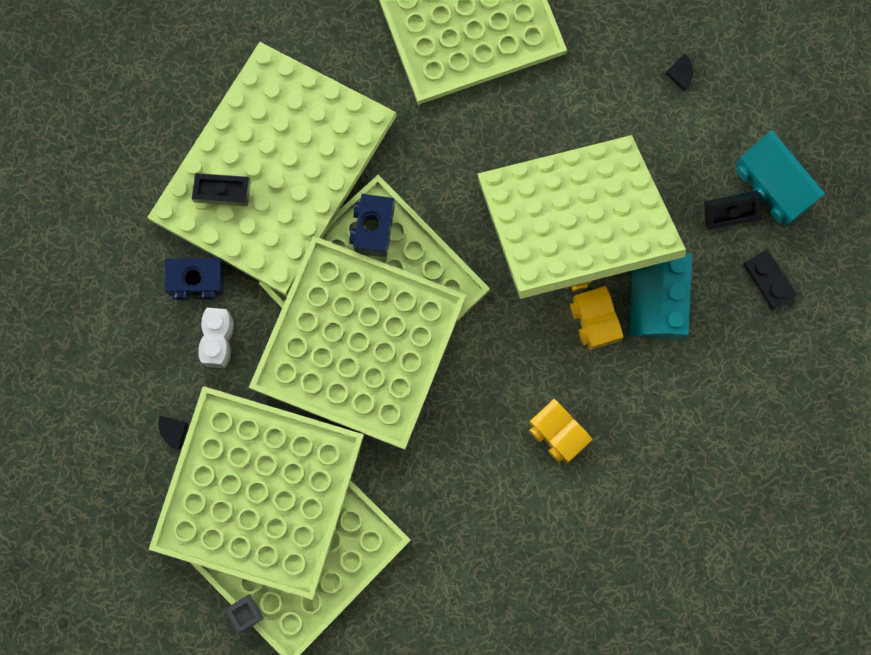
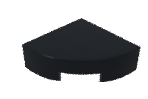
M685 53L665 73L684 92L693 77V67Z
M159 415L158 427L162 438L170 446L180 450L187 423Z

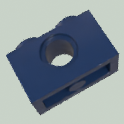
M361 194L360 202H355L353 217L358 218L356 228H351L349 244H353L355 252L387 258L395 209L394 198ZM370 220L379 223L378 228L373 231L367 230L364 226Z
M221 258L165 259V292L169 296H173L172 299L189 300L191 295H200V299L215 300L216 295H224L223 261ZM195 274L201 275V280L197 285H189L191 276Z

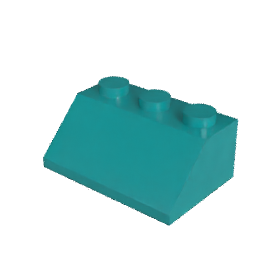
M772 130L742 155L735 164L738 176L745 182L748 180L754 188L753 191H757L760 194V201H765L772 209L770 213L774 220L778 223L782 222L785 226L811 208L825 194Z
M686 253V256L683 258L632 270L629 336L683 340L689 335L692 254Z

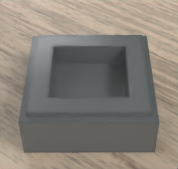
M251 594L224 609L238 634L264 620Z

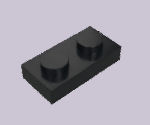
M195 173L192 200L194 203L248 206L251 179L244 176Z
M757 191L704 201L705 223L708 230L761 219L760 194Z
M768 249L743 263L772 310L797 295Z

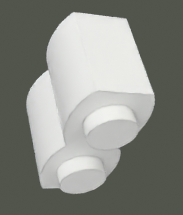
M206 308L201 322L204 336L199 344V359L206 367L226 368L231 357V348L228 341L234 329L233 318L227 309Z

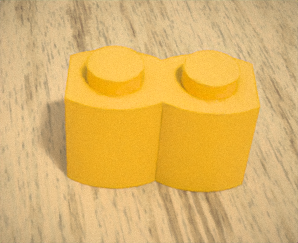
M606 286L574 296V303L570 304L574 319L580 320L582 329H579V335L583 345L588 344L589 350H593L623 339L621 326Z
M555 399L529 422L532 426L529 430L530 433L539 442L545 440L551 447L548 450L549 453L559 463L563 460L568 464L593 440Z

